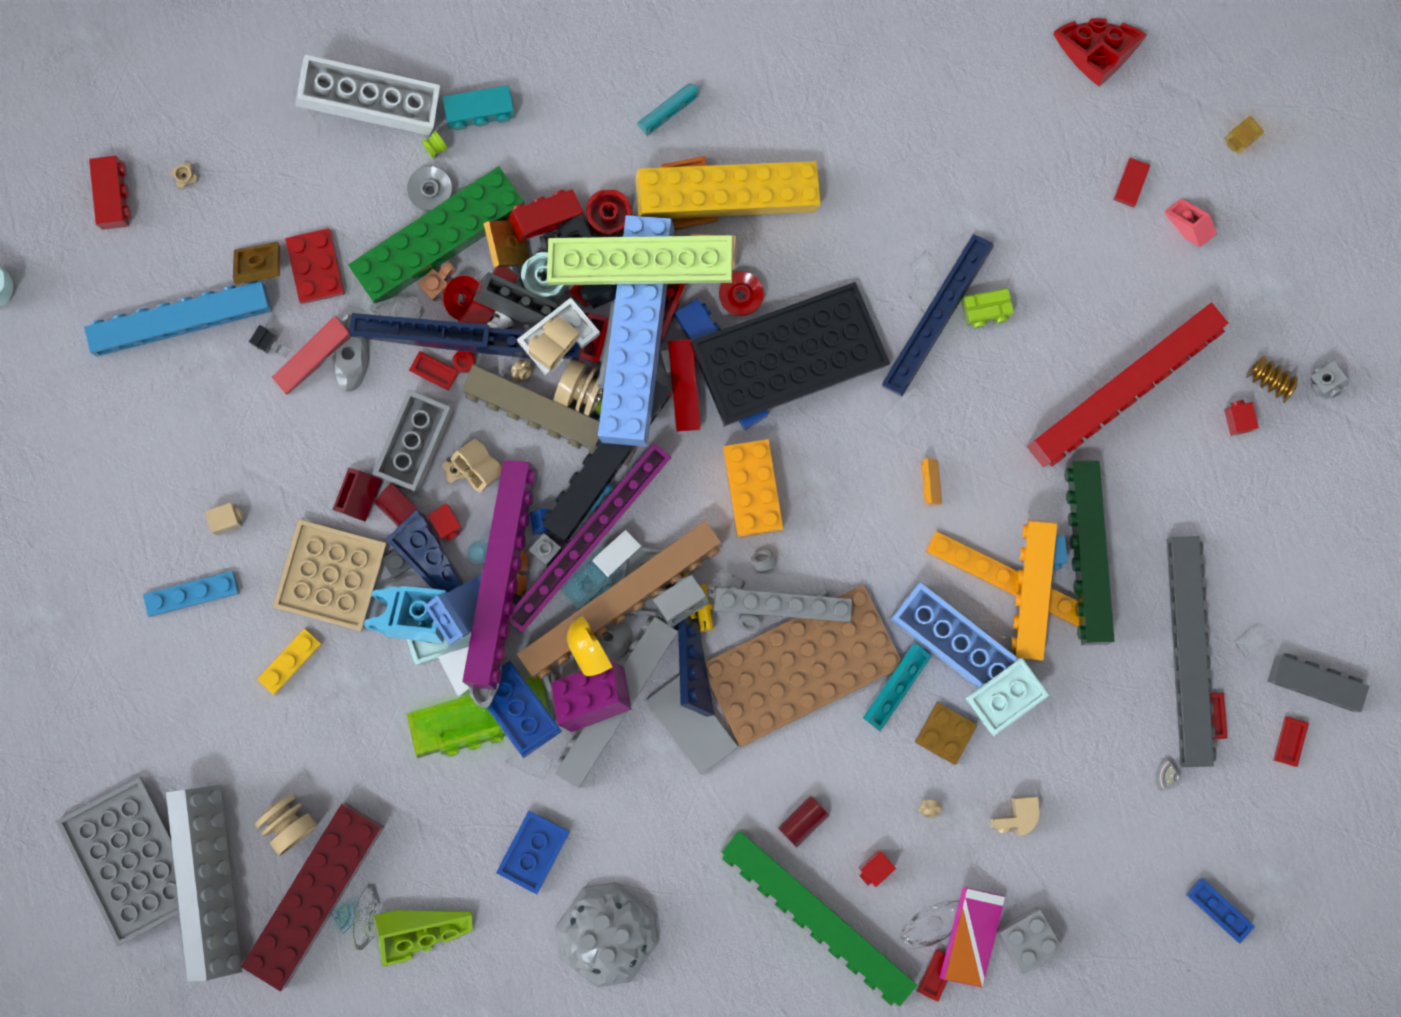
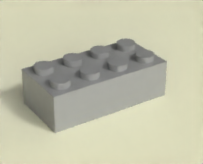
M408 390L372 474L377 478L418 494L453 414L452 408Z

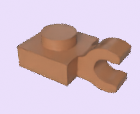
M448 261L438 273L432 269L417 285L435 301L443 293L447 285L446 280L455 273L456 269Z

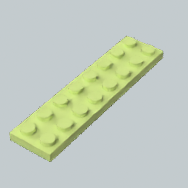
M730 235L549 238L548 285L732 283L733 237Z

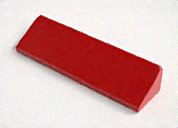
M692 339L668 341L676 432L700 430L694 352L690 345Z

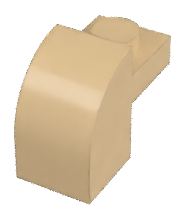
M1038 797L1011 798L1013 817L990 819L991 828L998 829V833L1012 832V827H1014L1016 836L1026 835L1036 827L1039 821Z

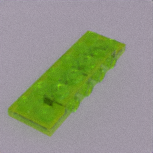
M525 678L526 683L550 714L541 679ZM470 695L406 714L417 758L440 752L442 755L446 754L449 757L459 754L460 749L468 747L469 750H475L482 746L481 743L487 741L499 743L506 736L488 709L478 706Z

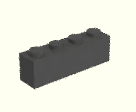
M490 272L481 279L473 301L530 327H534L561 306Z
M1284 653V655L1275 656L1267 682L1351 712H1362L1369 686L1363 684L1362 679L1354 676H1349V678L1340 676V671L1327 668V671L1320 669L1319 664L1306 660L1305 663L1297 661L1298 657L1292 654Z

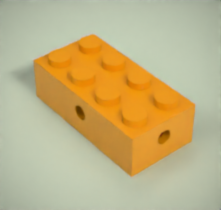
M769 439L723 446L737 538L782 532L783 525Z

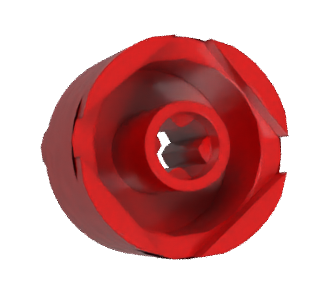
M613 189L600 190L593 194L587 203L586 209L587 221L591 231L598 237H621L624 235L626 216H631L632 214L627 197L620 191ZM607 212L610 214L611 212H613V216L605 217V213Z

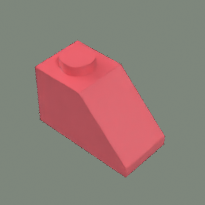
M1182 198L1165 211V215L1183 237L1198 247L1204 245L1217 234L1210 214Z

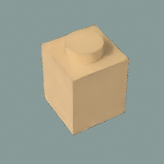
M231 502L204 511L212 534L219 535L242 527L241 520L244 519L239 506L236 507Z

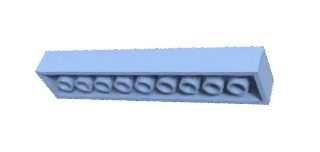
M626 216L623 237H664L674 235V226L669 218ZM617 284L598 437L602 443L648 447L667 284Z

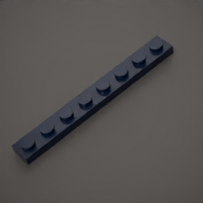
M975 234L972 235L882 383L884 388L903 397L994 247L992 242Z

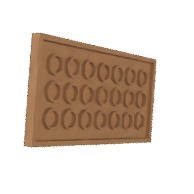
M864 584L837 597L852 599L851 622L794 618L705 662L709 685L740 748L897 669L902 660Z

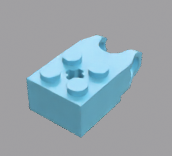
M410 586L374 590L371 596L375 600L386 604L387 609L381 616L365 620L364 625L367 629L380 632L389 638L443 643L444 636L424 605L443 592L444 594L447 592L446 590Z

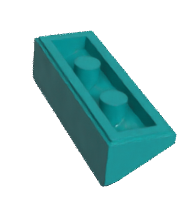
M692 84L685 85L638 121V126L646 136L651 134L698 97L699 88Z

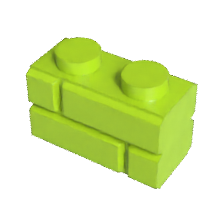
M1008 288L965 296L961 300L966 325H973L974 329L987 326L986 322L995 321L996 324L1008 322V318L1014 314Z

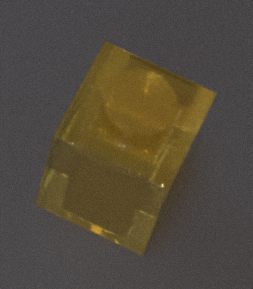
M1249 116L1224 139L1227 141V146L1239 155L1265 131Z

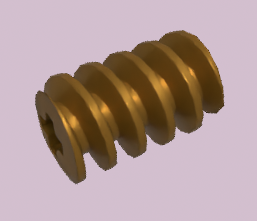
M1262 356L1251 367L1246 378L1254 375L1252 383L1260 379V388L1269 385L1267 392L1270 393L1274 389L1277 390L1275 398L1283 394V403H1285L1295 391L1298 377L1293 376L1289 379V371L1282 373L1283 368L1281 366H1277L1274 369L1275 362L1270 361L1266 364L1267 357Z

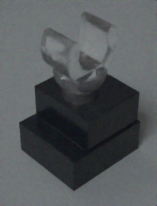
M261 325L258 326L248 341L251 345L267 354L272 350L281 357L286 358L290 352L286 347L276 342L278 339L276 335Z

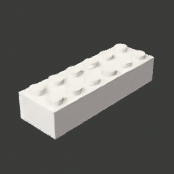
M305 55L295 106L430 135L434 127L440 85Z

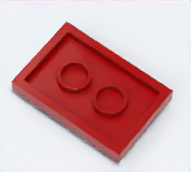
M329 228L285 238L300 304L345 294Z

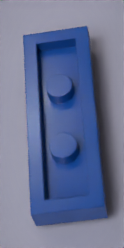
M1200 878L1186 894L1192 902L1239 944L1255 927L1203 878Z

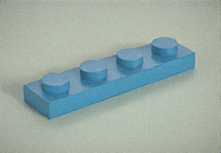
M231 571L143 594L147 615L152 617L237 595L239 590L235 573Z

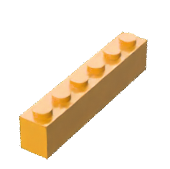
M1028 519L1027 524H1023L1022 538H1026L1025 547L1020 548V561H1023V570H1018L1017 583L1021 584L1020 593L1016 592L1015 606H1019L1018 615H1014L1013 629H1017L1016 638L1012 637L1011 651H1014V655L1017 658L1044 660L1057 531L1056 521Z

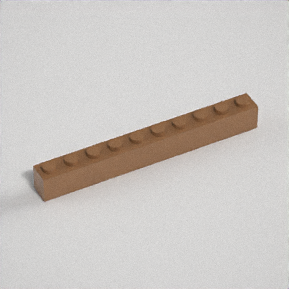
M706 521L702 522L523 649L517 656L535 680L537 678H545L552 672L551 668L557 664L561 666L570 660L572 653L566 641L567 631L571 624L579 617L583 616L591 628V632L597 639L603 637L608 632L607 629L613 624L617 626L627 619L626 615L631 611L637 612L646 605L645 601L651 597L653 599L656 598V595L669 584L675 585L676 581L682 578V575L689 570L690 572L697 570L702 565L701 562L707 557L711 559L721 552V541Z

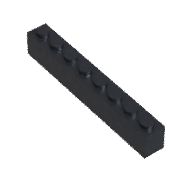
M658 381L655 382L650 426L672 396L671 390ZM598 439L595 444L597 449L593 454L589 453L582 462L584 465L579 473L576 471L569 480L571 485L567 491L562 490L556 498L557 505L553 510L549 509L543 516V527L567 543L636 446L602 443Z

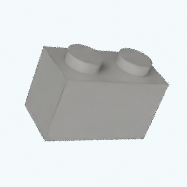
M692 574L688 577L680 578L673 587L660 591L656 598L653 599L656 608L670 628L709 604L705 593Z

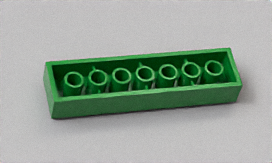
M498 166L348 264V266L375 306L378 307L424 277L432 269H436L485 237L484 223L488 221H509L508 217L512 209L524 203V201L500 166Z

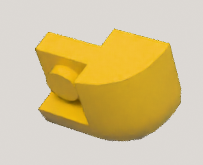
M581 616L571 624L567 631L566 641L583 674L593 676L612 668V665L598 639L591 632L589 624Z

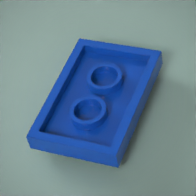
M529 810L496 873L537 895L570 831Z

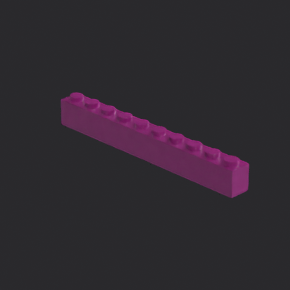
M655 442L646 450L517 602L512 615L509 616L511 624L522 633L527 629L671 459L669 454Z
M503 460L462 680L464 684L471 688L496 690L497 683L501 681L500 666L506 653L504 647L505 638L509 636L510 632L509 616L512 615L514 609L512 602L513 594L516 593L518 587L517 572L520 571L522 565L521 550L525 547L526 543L524 533L530 521L528 511L529 506L533 503V484L537 481V471L530 462Z

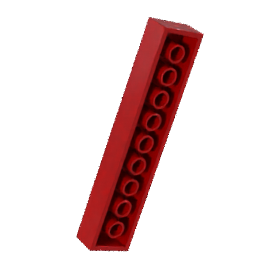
M1211 302L1026 447L1043 468L1048 464L1053 467L1067 456L1064 453L1066 450L1068 453L1072 452L1084 443L1083 437L1087 440L1102 429L1099 424L1102 423L1105 426L1120 415L1117 410L1123 412L1137 401L1135 396L1141 398L1155 387L1153 382L1156 385L1173 373L1170 369L1173 371L1177 370L1190 360L1189 356L1192 358L1207 347V343L1210 344L1226 332L1223 328L1229 324L1228 321Z

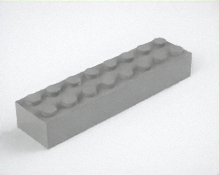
M221 785L166 792L187 982L208 981L243 972L241 968L242 963Z

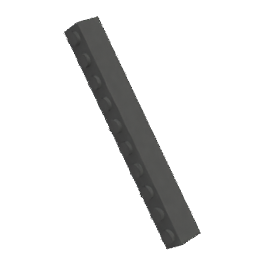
M1199 536L1171 537L1166 539L1180 767L1214 766L1217 755L1216 749L1212 745V738L1215 737V728L1211 724V715H1213L1214 708L1209 697V692L1212 691V681L1208 678V669H1210L1211 661L1206 650V646L1209 645V635L1207 632L1205 633V623L1208 621V614L1204 610L1203 603L1206 600V589L1202 587V578L1205 576V568L1201 564L1203 543L1200 542Z

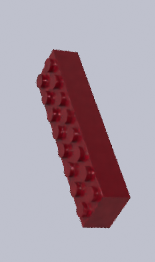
M342 803L241 968L278 991H283L290 983L385 826L349 804Z

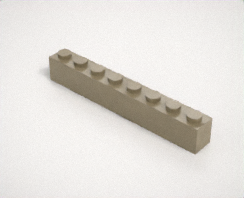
M472 365L461 389L466 394L465 398L476 403L478 400L486 403L487 408L496 412L501 409L507 412L506 416L513 420L519 421V418L527 421V426L535 430H539L541 427L548 431L547 435L558 440L560 437L569 440L568 444L580 449L583 446L590 449L588 453L591 454L597 449L595 444L599 439V421ZM636 447L631 452V454L626 459L623 465L628 467Z

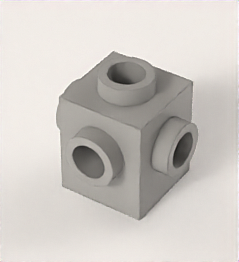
M1333 361L1326 367L1325 365L1318 367L1313 372L1314 375L1311 376L1313 384L1310 386L1317 396L1322 394L1326 400L1329 397L1335 398L1343 392L1342 388L1347 386L1349 382L1339 366Z

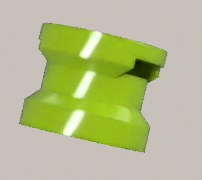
M436 131L427 140H421V143L433 160L436 158V154L448 150L446 144Z

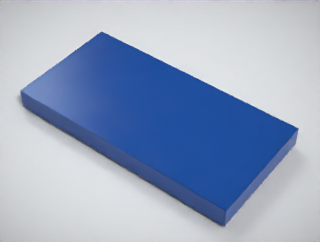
M509 661L504 664L498 689L487 709L524 759L562 731L512 662Z

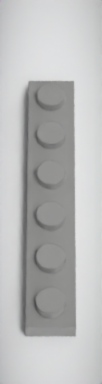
M715 588L713 611L851 622L852 599Z

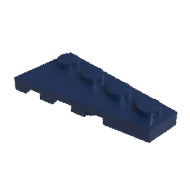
M420 508L386 538L389 544L432 589L446 590L448 593L464 584Z
M687 617L678 623L680 704L685 708L709 717L714 715L699 623Z

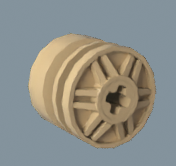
M571 359L560 379L554 401L569 407L575 399L577 400L576 411L580 412L586 404L584 415L590 417L599 406L604 389L598 387L599 377L596 379L598 368H594L589 375H586L587 364Z
M294 794L275 802L263 812L260 819L254 824L257 830L268 825L261 834L263 837L274 832L276 836L269 845L278 856L287 852L318 826L309 813L300 817L296 815L303 805L299 803L292 808L290 807L297 800Z

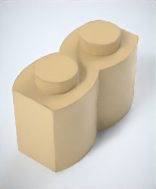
M557 316L554 320L550 318L543 327L545 331L539 337L537 335L534 336L528 344L530 347L529 355L549 371L560 362L580 338V332L560 316Z
M473 439L458 449L450 458L456 469L466 476L470 485L479 493L500 479L501 464L489 455L485 445L477 439Z

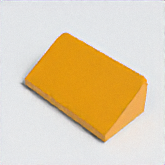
M924 458L921 462L924 504L926 506L941 505L942 497L938 461Z

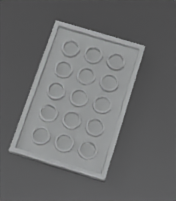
M142 777L125 784L56 821L117 946L180 914L171 834Z

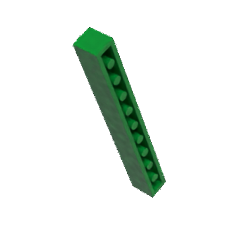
M740 830L734 834L721 850V853L724 854L722 859L729 866L733 867L735 864L742 870L739 874L749 883L751 880H754L759 885L757 890L766 898L771 895L777 900L775 905L782 912L786 913L788 910L795 916L792 920L802 929L807 926L812 931L810 936L819 944L824 941L829 945L828 951L835 958H844L848 962L845 966L855 975L860 972L865 977L863 982L872 990H875L877 987L882 991L883 995L881 997L892 1006L895 1003L900 1007L917 987V984Z

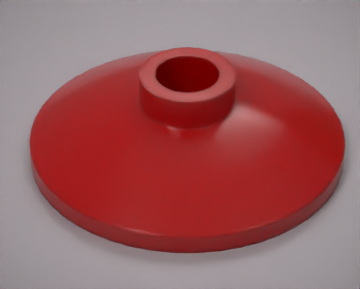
M739 271L732 273V283H721L719 288L721 305L726 311L736 316H746L754 313L760 307L764 297L761 282L756 276L748 272ZM743 292L745 298L739 299L737 293Z
M457 276L447 283L443 291V305L446 312L456 320L461 318L473 302L479 282L470 276ZM459 294L462 295L461 302L458 301Z

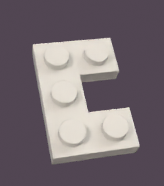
M570 298L519 337L517 342L529 355V342L534 336L537 335L539 337L545 331L543 327L550 318L554 320L557 316H560L580 332V338L577 340V343L581 348L599 336L600 332ZM530 356V358L535 362V364L540 368V370L545 374V376L549 375L552 371H554L556 368H558L561 364L564 363V359L562 358L560 362L551 371H549L537 360Z

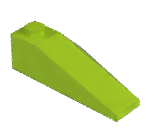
M394 910L374 915L382 967L406 962L413 958V954L421 950L428 952L433 949L432 945L441 941L449 942L473 931L471 912Z

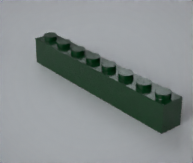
M1073 461L1065 469L1064 477L1065 481L1068 482L1069 490L1066 493L1067 504H1070L1071 511L1068 514V524L1072 526L1070 547L1074 549L1072 570L1076 574L1073 589L1078 598V603L1075 605V613L1079 617L1080 626L1077 627V637L1081 640V646L1108 645L1115 642L1100 461Z

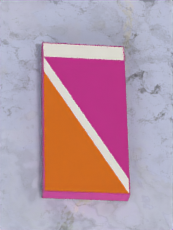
M968 887L962 888L940 975L941 979L983 988L1005 896Z

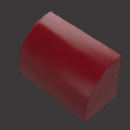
M348 467L332 510L366 522L382 479Z
M392 483L382 491L375 501V505L397 527L418 509Z
M809 796L778 829L797 848L830 815L812 796Z

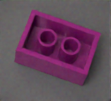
M610 659L612 668L600 674L586 676L582 671L551 682L557 724L570 732H574L632 710L624 667Z

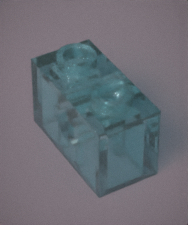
M592 561L562 586L560 590L580 610L599 593L602 594L611 588L613 579L610 576L607 577ZM593 581L592 588L594 590L592 592L588 590L584 592V582L591 583Z

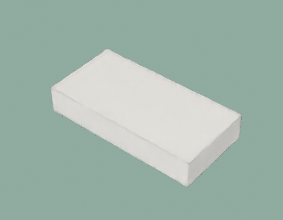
M625 530L592 561L609 577L639 550L641 545Z

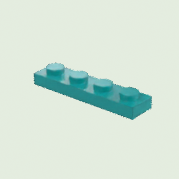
M914 643L862 719L881 732L932 656L921 646Z

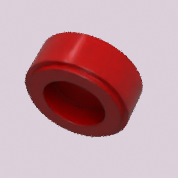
M458 351L453 356V366L460 373H469L472 365H476L475 357L471 352Z

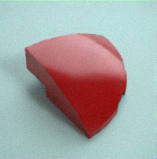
M1091 18L1088 23L1081 24L1073 21L1061 26L1053 33L1071 61L1099 87L1127 61L1147 36V34L1126 23H1121L1120 26L1108 24L1107 19Z

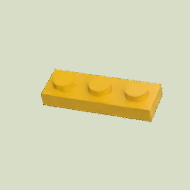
M304 628L257 680L273 695H276L319 649L322 643Z

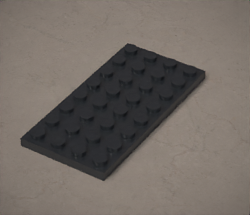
M856 282L690 342L724 427L884 368L890 364Z

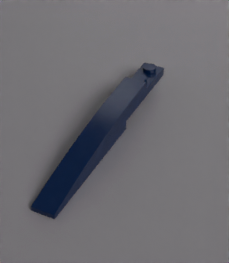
M352 313L349 331V336L463 352L530 358L517 342V339L527 332L523 330L490 328L489 325L359 313ZM576 342L564 355L563 359L579 360L580 345Z

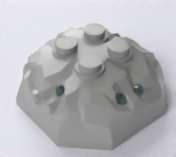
M617 883L583 888L556 925L560 959L597 987L631 982L658 944L653 910Z

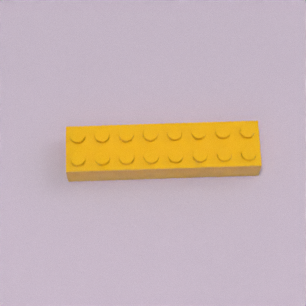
M816 161L639 168L635 175L638 215L640 217L676 219L816 212L821 205Z

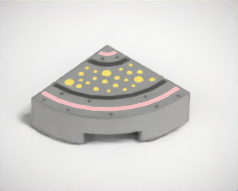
M1165 759L1160 764L1157 772L1156 783L1160 791L1181 779L1168 759Z

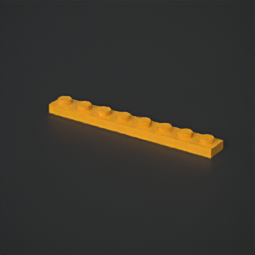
M937 531L934 532L925 551L926 553L1015 597L1016 592L1020 593L1021 584L1017 583L1018 571ZM1051 588L1048 613L1075 627L1080 626L1079 617L1075 613V605L1078 601Z

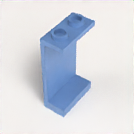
M482 573L446 594L443 592L424 605L449 645L472 632Z

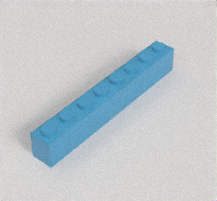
M257 280L245 283L244 286L240 287L227 286L223 288V291L214 293V291L204 292L201 294V297L197 298L184 297L174 304L161 303L157 305V308L148 310V308L138 309L135 311V314L127 316L126 314H118L108 321L95 320L91 322V325L84 326L90 353L98 357L272 312L266 286L262 281L259 282Z

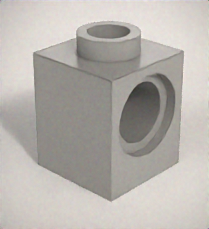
M543 533L529 551L548 567L562 551V548Z

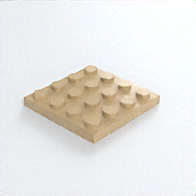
M298 519L273 608L362 632L373 597L371 596L372 591L375 590L383 562L382 559L388 544Z

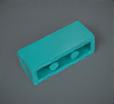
M509 85L443 96L449 129L463 130L466 126L470 125L481 127L488 125V122L497 121L504 123L510 121V118H515Z

